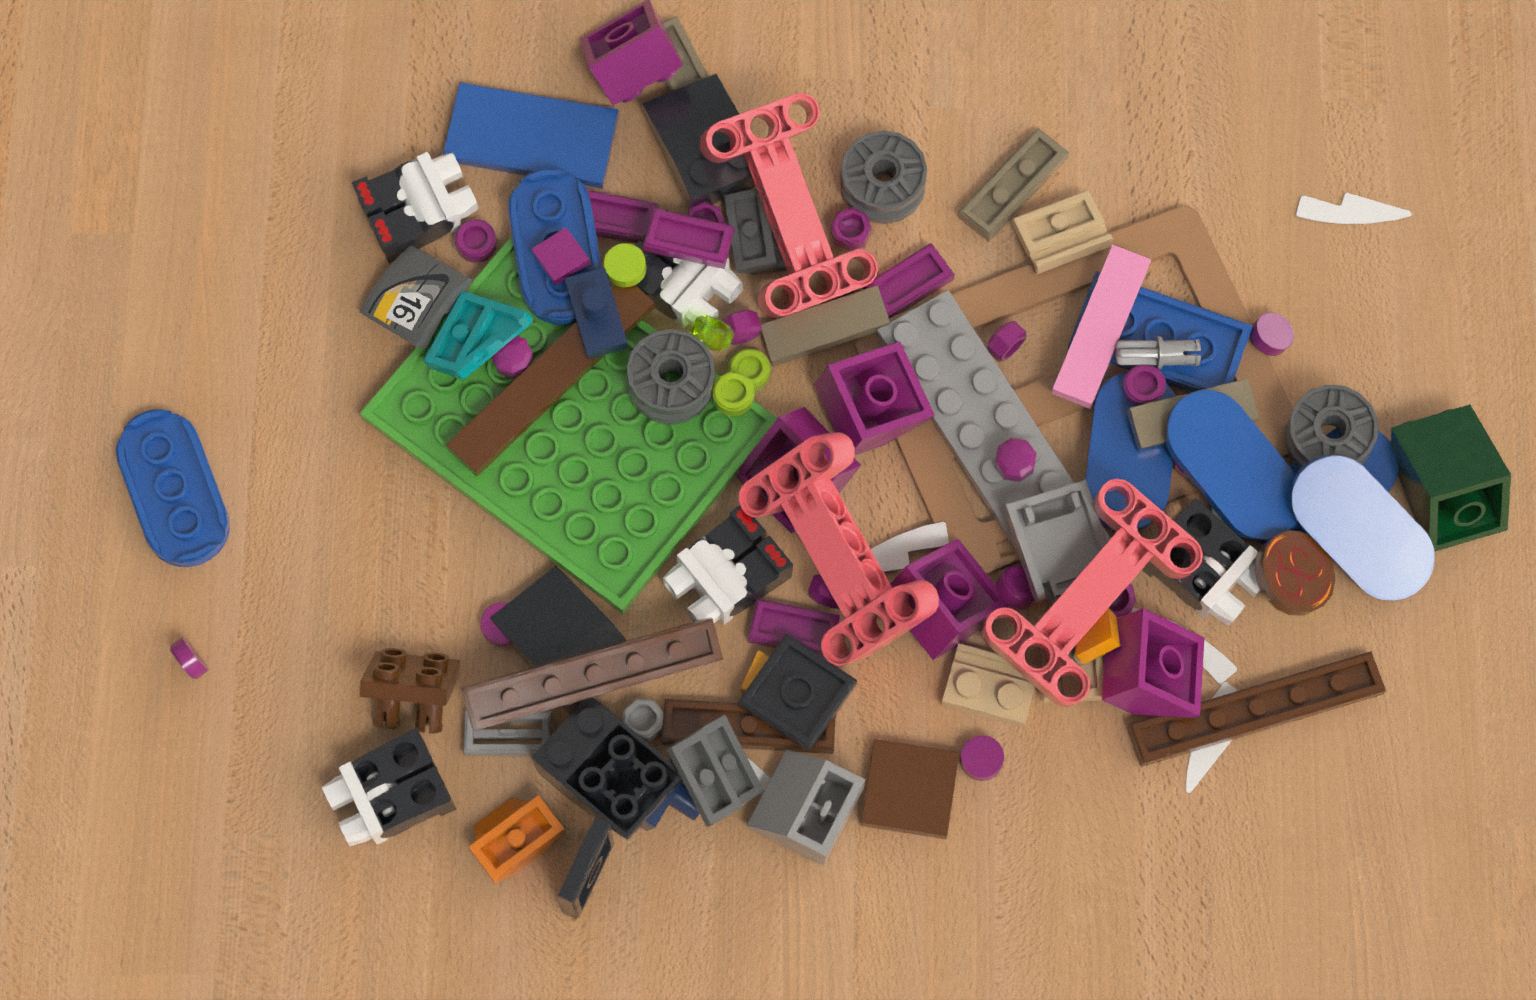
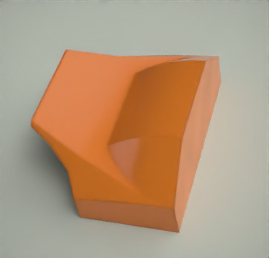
M539 795L531 801L511 797L474 825L475 842L468 846V848L494 884H497L515 875L550 849L565 833V829Z

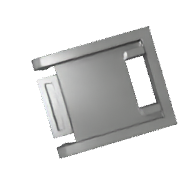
M1086 480L1006 504L1003 508L1036 603L1046 600L1043 584H1047L1052 598L1061 596L1107 544V539L1099 516L1095 512L1094 502ZM1066 499L1070 511L1069 514L1033 524L1035 522L1032 512L1033 508Z

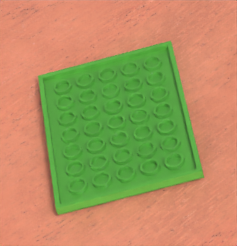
M512 236L473 280L467 290L468 293L525 310L533 318L531 325L517 336L527 340L533 353L532 363L572 326L546 323L538 319L527 308L522 296ZM445 313L426 350L419 347L414 349L360 412L361 419L618 612L624 614L737 476L747 457L777 420V417L755 401L752 407L742 415H725L716 408L713 402V395L711 402L703 412L686 423L667 425L652 421L637 410L630 399L627 384V365L632 350L641 339L657 331L642 320L626 335L627 349L606 354L476 477L447 450L446 444L516 378L513 379L498 374L491 358L464 380L430 369L423 360L448 317V314ZM673 371L666 372L661 376V379L670 383L676 382L681 378V375ZM715 373V378H714V379H715V382H716V380L720 377V376H719L718 374H716V373Z

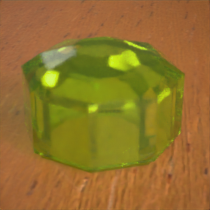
M709 315L697 316L690 330L692 335L704 342L708 349L714 351L728 349L735 335L729 325Z

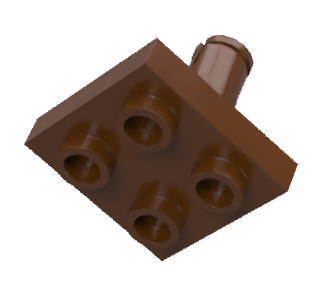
M386 648L381 651H375L360 680V697L375 698L372 725L382 728L383 721H386L387 713L386 729L398 728L400 726V701L417 703L415 728L417 727L419 732L425 733L428 724L429 733L441 732L443 730V706L447 705L459 678L460 660L449 659L448 655L435 652L427 653L424 656L409 655L405 650L399 648Z

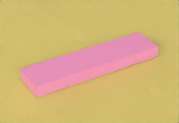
M1112 245L1051 394L1091 409L1151 259Z

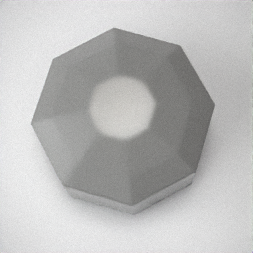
M635 699L623 709V723L646 742H651L662 733L663 711L653 700Z

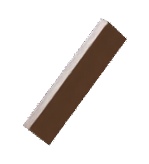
M665 699L662 744L673 745L713 719L726 715L742 749L807 752L740 708L738 703ZM836 715L809 753L834 754Z

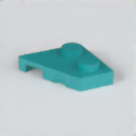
M462 291L423 361L432 370L464 380L530 326L533 318L525 310Z

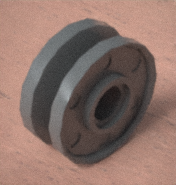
M878 131L865 134L851 144L843 158L841 190L845 203L849 208L853 207L866 213L869 222L888 224L902 221L914 213L924 199L927 176L924 154L914 141L900 133ZM884 173L892 176L893 179L884 182L879 181L875 176Z
M676 329L656 331L641 339L632 350L627 365L629 397L637 410L650 420L667 425L686 423L700 415L711 402L715 383L713 356L704 342L691 333ZM673 371L681 375V378L676 382L670 383L661 379V376L666 372Z
M1324 385L1311 389L1297 401L1286 425L1285 444L1291 459L1300 468L1310 460L1325 455L1350 457L1363 466L1378 438V419L1372 405L1359 392L1343 385ZM1326 425L1334 426L1340 431L1342 437L1330 439L1323 434L1321 428Z

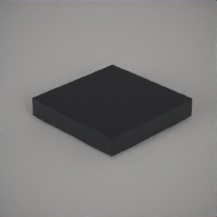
M786 633L738 701V706L809 753L856 687L858 680Z
M596 816L558 894L563 914L574 919L580 918L614 846L610 822Z

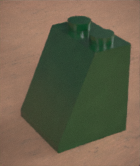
M1470 404L1391 427V445L1399 463L1398 476L1414 519L1430 537L1434 552L1508 530L1511 473Z

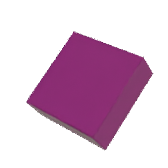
M566 227L531 249L532 255L555 286L563 282L564 278L571 277L590 265L589 258Z

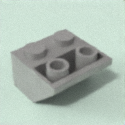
M786 750L747 827L824 866L863 791L865 779L828 760Z

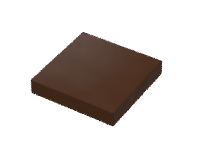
M874 739L861 826L947 839L960 753Z

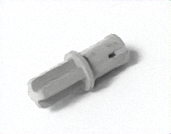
M1157 336L1155 340H1120L1116 345L1115 356L1116 362L1120 366L1155 365L1159 370L1162 369L1163 365L1199 366L1201 355L1183 354V352L1201 351L1199 339L1163 340L1161 336Z

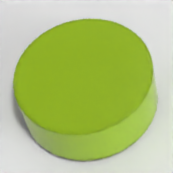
M622 243L612 247L607 252L604 258V267L609 281L619 287H631L638 284L644 278L646 273L645 256L637 246Z
M744 349L732 357L729 364V372H739L746 375L752 381L754 391L757 392L763 389L770 379V362L762 352L756 349Z
M728 372L716 380L713 386V402L721 413L728 416H739L746 413L752 407L755 391L752 381L746 375L739 372Z

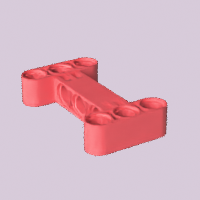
M804 93L793 94L717 122L705 130L699 143L702 154L711 162H726L742 155L746 159L789 274L767 283L759 292V307L764 314L772 318H780L867 286L873 282L878 272L877 261L868 251L854 250L838 257H833L789 139L813 127L819 119L820 110L818 103L813 97ZM791 104H798L806 111L807 117L804 124H796L789 117L788 111ZM753 118H760L767 123L769 132L766 138L761 139L753 135L750 128ZM714 132H722L728 136L731 143L728 152L722 153L714 148L712 145ZM850 259L860 261L864 267V275L860 281L852 279L847 272V265ZM813 273L822 275L826 280V290L822 295L815 294L809 287V279ZM775 287L782 288L788 294V305L783 310L776 308L771 302V292Z
M833 432L808 438L745 482L739 491V503L741 509L751 517H763L783 511L787 514L845 618L829 629L821 641V649L828 662L842 666L869 657L932 616L938 608L939 596L935 587L925 580H917L892 588L831 480L848 468L855 456V448L851 439L843 433ZM826 445L831 453L830 461L826 458L825 455ZM794 468L798 470L799 482L795 480ZM764 489L768 495V503L765 502L763 497ZM909 594L915 600V610L909 604ZM877 615L882 619L883 630L878 627ZM846 636L851 642V651L846 646Z
M1113 479L1106 482L1094 498L1096 514L1116 533L1037 624L1033 626L1018 612L1005 607L993 611L983 624L982 635L988 646L1052 702L1062 707L1076 705L1087 696L1090 689V680L1087 673L1067 656L1068 653L1143 567L1150 561L1170 578L1182 579L1194 572L1202 562L1203 553L1199 543L1133 485L1122 479ZM1109 491L1121 493L1126 501L1125 509L1121 511L1109 509L1104 500L1105 493ZM1150 519L1157 525L1158 536L1156 539H1145L1138 533L1137 524L1139 520ZM1181 547L1187 550L1191 558L1189 567L1179 568L1173 564L1170 558L1172 548ZM1004 618L1012 623L1014 635L1011 639L1001 640L993 634L992 622L995 619ZM1039 647L1045 652L1047 661L1043 668H1032L1026 663L1024 656L1027 648ZM1071 675L1078 681L1079 692L1077 696L1070 698L1060 693L1057 686L1060 676Z

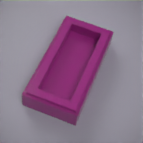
M587 190L591 202L596 236L637 243L639 240L643 242V235L648 231L653 209H658V203Z
M654 208L644 242V251L725 269L735 232L734 226Z
M930 243L877 276L872 283L864 286L863 290L878 285L888 318L904 312L953 281L955 274L933 244Z
M756 599L748 643L776 648L787 633L825 658L821 649L822 638L829 629L839 623L840 615Z

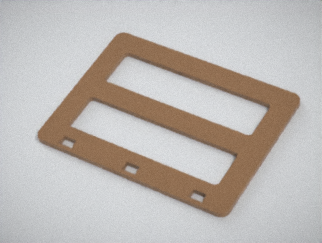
M1180 206L1111 233L1113 237L1112 245L1149 258L1151 262L1167 256L1175 258L1198 307L1253 325L1208 231L1195 209L1188 206ZM1111 247L1040 274H1036L1034 265L1031 263L951 295L973 329L977 330L1089 287L1095 272L1101 273ZM911 310L890 317L889 321L892 322ZM877 332L855 339V350L858 355L884 347L877 336ZM1249 336L1234 382L1248 378L1260 417L1254 423L1281 457L1285 458L1290 456L1285 444L1286 425L1294 409L1268 355L1260 352ZM1109 363L1092 406L1095 405L1100 389L1110 378L1129 370ZM1059 373L1014 390L1037 427L1086 408L1051 394ZM931 419L895 439L932 523H946L949 543L959 539L987 575L1021 562L1016 551L1000 557L997 545L1008 541L995 519L988 522H980L976 518L952 463L956 458ZM1174 463L1167 504L1199 492L1190 479L1181 476L1176 471Z

